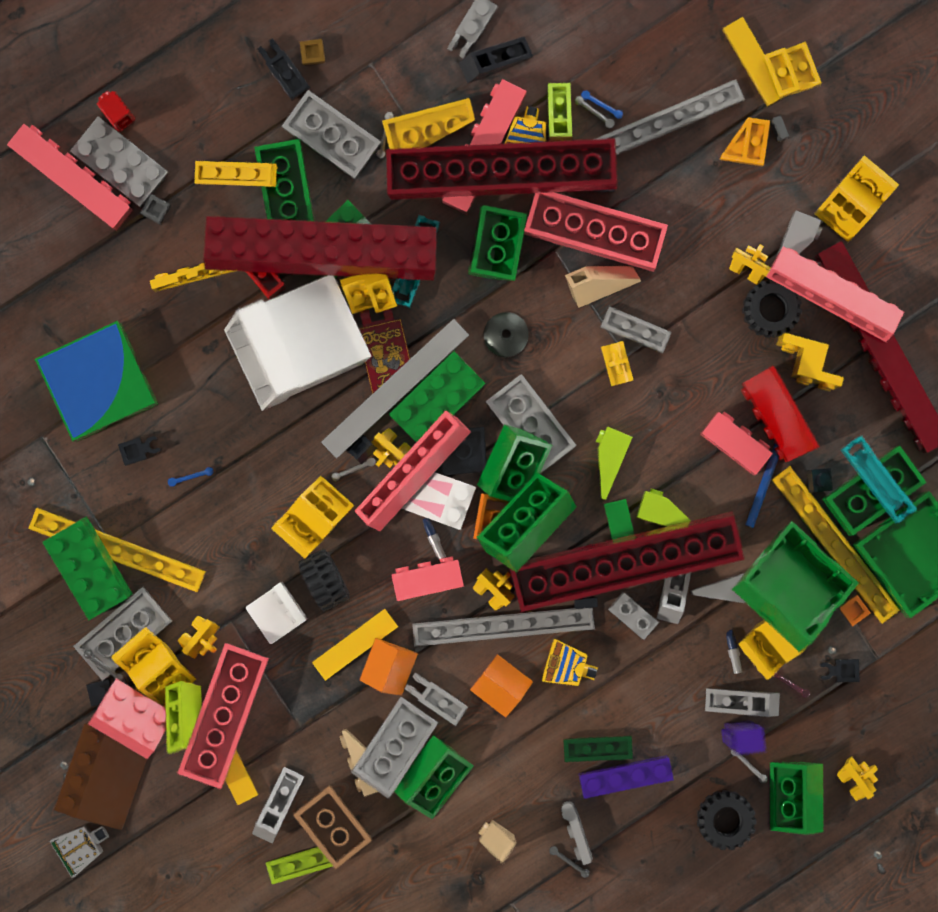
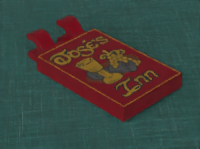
M392 308L383 311L385 319L374 322L371 321L369 310L360 312L363 328H359V331L371 354V357L365 362L372 394L410 360L401 319L394 320Z

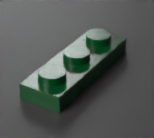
M631 735L563 739L564 762L633 759Z

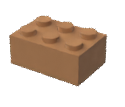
M331 785L324 788L293 814L335 869L372 841L371 836Z

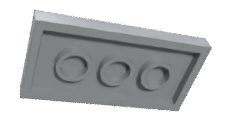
M307 90L282 125L283 129L354 179L358 177L381 145V141L309 90Z
M100 117L94 120L70 150L72 154L141 208L169 174L167 170Z
M522 374L485 401L503 425L522 429L553 445L540 473L577 446Z
M142 587L73 647L101 680L104 681L111 674L93 660L85 658L84 652L86 650L92 651L93 656L115 671L120 666L114 662L112 656L140 631L147 627L157 635L173 621L147 590Z
M400 697L351 773L389 798L438 722Z

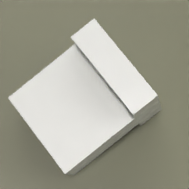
M331 275L265 303L259 301L238 310L224 329L262 411L286 401L292 395L361 366L371 357L334 276Z

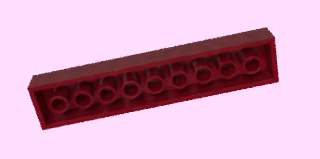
M615 138L386 149L387 195L391 200L617 189Z
M206 216L204 267L206 270L351 277L364 274H385L388 278L434 280L437 227Z
M731 511L528 559L517 572L512 569L510 570L520 610L524 612L745 559L734 514Z

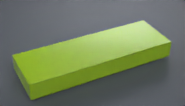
M318 846L266 862L272 885L333 866Z

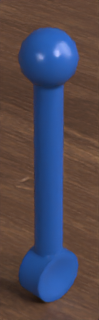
M588 91L582 92L581 97L583 100H590L613 113L616 118H622L623 112L621 110H615L590 96Z
M207 467L204 471L177 479L170 478L168 485L174 487L179 482L203 475L211 476L214 470L211 467Z

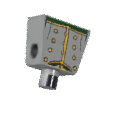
M86 824L56 836L49 842L73 878L103 852L99 843L109 838V835L103 826L92 832Z

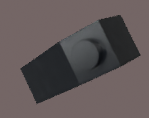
M525 36L472 52L460 61L459 65L467 83H471L532 58L533 54Z

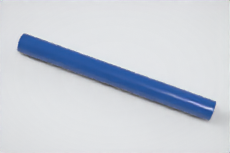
M776 443L772 449L773 454L768 460L745 526L754 528L779 459L774 448L778 447Z

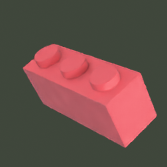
M717 412L700 435L753 476L757 475L773 454L769 451L771 447L761 439L758 442L751 437L753 433L744 426L739 428L733 423L735 419L726 412L722 414Z
M453 556L440 559V564L431 565V561L417 564L418 569L409 570V566L395 569L396 573L391 574L397 601L464 587L459 561L453 560Z

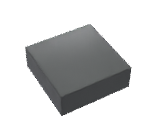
M781 115L773 118L770 124L777 141L780 143L787 140L789 134Z
M151 194L140 214L161 225L171 208V204Z

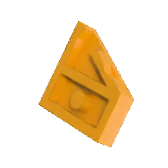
M748 117L721 155L720 160L763 166L770 121Z

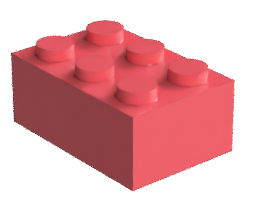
M116 679L108 689L88 724L148 759L166 731V708Z

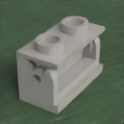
M624 592L608 608L610 612L642 639H645L659 623Z

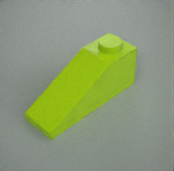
M548 83V142L571 141L570 83Z
M606 427L605 431L600 430L596 442L599 443L597 449L600 498L603 500L607 499L633 438L610 427Z
M650 489V492H644L636 518L665 527L691 521L668 498L663 497L664 492Z
M179 681L165 687L167 753L171 754L185 749L188 745L202 708L200 685Z

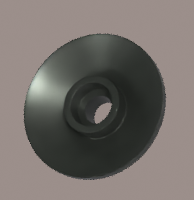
M498 313L485 326L484 341L486 346L492 353L498 356H515L525 348L528 342V327L524 320L514 313ZM504 330L510 331L511 335L509 338L502 336Z

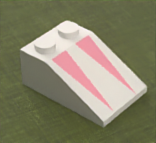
M434 472L401 509L461 530L476 487Z

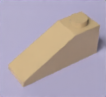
M491 820L489 824L485 822L478 832L481 835L479 841L502 863L516 844L515 835L494 820Z

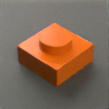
M858 595L853 596L838 607L851 626H854L871 613Z

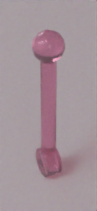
M777 672L772 676V678L776 677L800 692L804 698L810 696L808 689H802Z

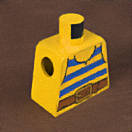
M526 106L524 118L514 117L505 144L546 142V122L537 121L538 108Z
M553 639L542 681L579 686L581 677L594 680L598 667L585 664L588 656L586 653L557 639Z

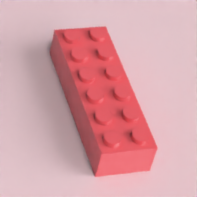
M555 192L535 193L524 235L654 272L668 225Z
M225 643L177 774L219 789L223 787L269 658Z

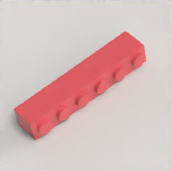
M503 79L500 85L496 83L490 94L493 97L490 105L486 103L480 114L483 117L480 125L476 123L470 136L473 139L470 145L502 144L527 91ZM476 196L444 197L442 201L443 204L467 215Z
M23 124L7 145L117 231L133 211L128 206L131 202L121 194L118 197L111 192L113 188L102 180L101 183L93 178L96 174L86 166L83 169L77 166L78 160L68 152L66 155L59 152L60 146L53 140L45 141L40 137L43 133L35 126L31 125L29 128Z
M784 246L766 276L885 342L894 334L904 314L896 305L879 299L876 294L866 292L859 288L856 283L844 280L834 271L826 270L815 261L806 259L798 255L795 250L787 249Z
M445 411L359 505L355 512L369 527L381 531L471 431L456 416Z

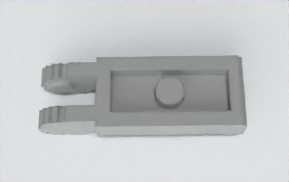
M475 0L456 30L448 49L453 51L460 38H463L467 43L462 48L460 57L464 59L471 47L475 46L498 6L489 0Z
M414 673L412 676L414 680L427 688L423 694L408 684L404 689L417 697L418 701L456 726L468 709V706L432 681L429 682L419 674Z
M566 801L561 808V812H563V818L570 823V825H567V830L570 838H575L577 847H574L577 860H582L583 865L589 864L593 857L577 808L572 801Z

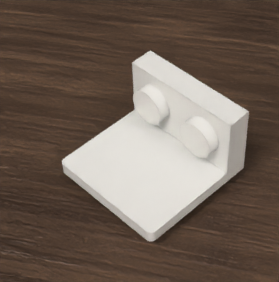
M280 582L273 589L246 606V610L270 644H273L308 619L283 582Z

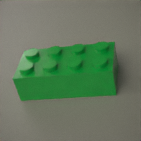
M295 139L254 147L257 163L277 164L276 187L261 186L267 219L315 221L300 140Z
M453 351L389 415L417 443L445 411L455 415L486 383Z
M900 445L893 447L878 458L907 496L927 483ZM858 473L822 499L848 536H853L886 512Z
M536 473L477 536V539L486 553L517 572L577 506L567 490L541 474Z
M87 516L42 542L88 620L126 600L133 594Z

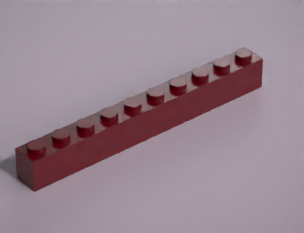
M842 241L815 256V262L820 267L834 271L844 280L854 282L859 288L870 292ZM847 321L852 332H857L860 338L858 343L864 352H868L871 358L869 363L875 372H879L882 378L880 383L886 392H890L893 398L891 399L893 407L897 412L900 410L904 417L902 419L904 427L907 431L911 430L915 437L913 443L917 450L928 453L937 448L938 414L894 334L885 342Z

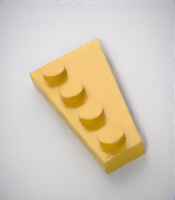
M470 98L383 120L382 122L389 149L427 147L471 123L475 118Z
M201 263L197 267L179 269L177 273L170 275L168 273L154 276L155 279L150 280L152 290L158 292L235 271L206 270L204 263Z

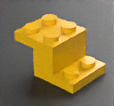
M864 155L814 214L849 242L871 219L899 184Z
M787 333L778 337L777 346L782 347L781 351L792 354L798 351L791 375L792 378L796 379V383L807 386L814 383L818 385V389L828 392L842 386L844 377L822 372L829 345Z
M320 476L298 497L290 509L271 529L306 559L355 505Z
M765 620L758 623L738 644L766 680L774 676L784 664L805 650V648L800 652L796 650Z
M147 627L112 656L114 662L128 673L138 690L163 707H166V686L179 681L192 684L196 680L194 675L179 662L170 647Z

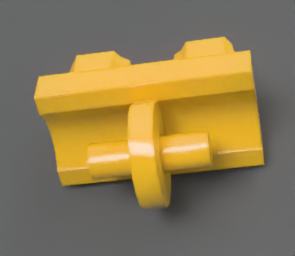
M759 244L757 249L748 245L746 252L751 255L736 248L733 252V259L729 269L740 274L745 265L750 267L752 271L748 276V280L758 285L767 276L771 267L758 260L760 259L765 262L768 258L767 255L761 253L764 246Z
M623 341L602 346L601 350L611 386L633 381Z
M390 428L381 434L378 433L371 442L377 447L373 454L379 459L375 464L378 467L383 463L389 468L393 464L397 465L412 447L404 442L399 448H396L392 442L396 439L397 435Z
M486 568L477 577L478 580L473 586V589L481 596L487 590L494 595L488 601L494 610H498L504 605L507 606L515 597L510 591L513 585L507 580L511 576L509 572L503 576L498 570L492 574Z
M197 616L192 622V626L197 630L195 635L192 637L185 632L178 639L179 644L183 648L182 652L194 659L199 653L204 656L208 650L213 653L216 652L217 648L213 644L218 638L214 634L220 628L216 623Z
M853 757L848 758L845 765L837 773L839 779L846 783L853 778L857 785L850 788V793L855 801L865 797L870 799L874 796L873 793L876 791L873 783L878 780L874 775L878 770L876 765L868 767L865 761L858 765Z

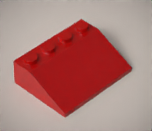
M774 366L742 383L743 388L741 392L747 401L751 400L755 408L752 411L758 421H763L765 425L763 431L769 440L773 439L774 443L778 446L774 450L780 460L784 459L785 462H789L819 447Z

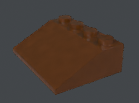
M87 722L82 729L54 810L74 818L122 830L147 759L90 726L89 722Z

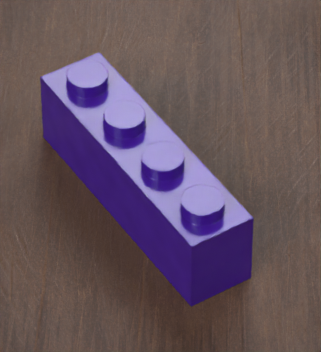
M753 721L724 723L725 729H721L722 741L736 754L765 751L763 728Z
M667 755L578 773L584 798L674 780L670 760Z

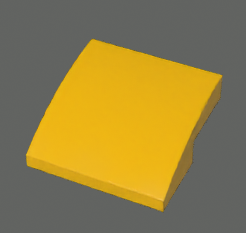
M806 42L787 49L784 47L763 55L779 98L821 85V80Z
M364 274L340 280L352 314L374 307L376 313L397 306L388 277L385 274Z

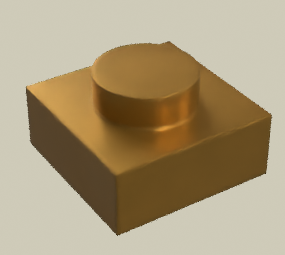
M322 39L300 41L303 66L325 63Z

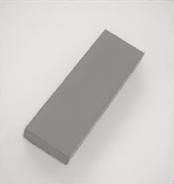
M610 306L600 327L662 354L672 333Z

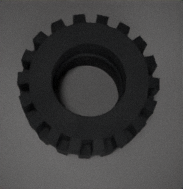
M771 279L763 281L752 288L744 299L742 314H744L745 318L743 319L745 323H748V328L751 331L754 330L758 336L763 335L764 338H776L792 330L798 323L799 316L802 313V309H800L802 302L801 299H798V294ZM774 296L781 300L785 311L784 316L779 321L770 322L762 317L759 304L763 298Z
M321 549L306 559L304 558L299 561V569L303 579L321 610L325 612L349 600V592L330 554L325 549Z
M723 790V792H713L712 796L708 795L705 798L704 803L701 802L700 810L697 811V826L705 840L713 847H718L720 850H735V847L739 846L741 848L744 846V842L750 841L751 834L755 832L754 825L756 824V819L754 815L756 814L751 804L743 796L733 791ZM724 807H731L739 814L737 827L728 833L719 832L713 824L715 814Z

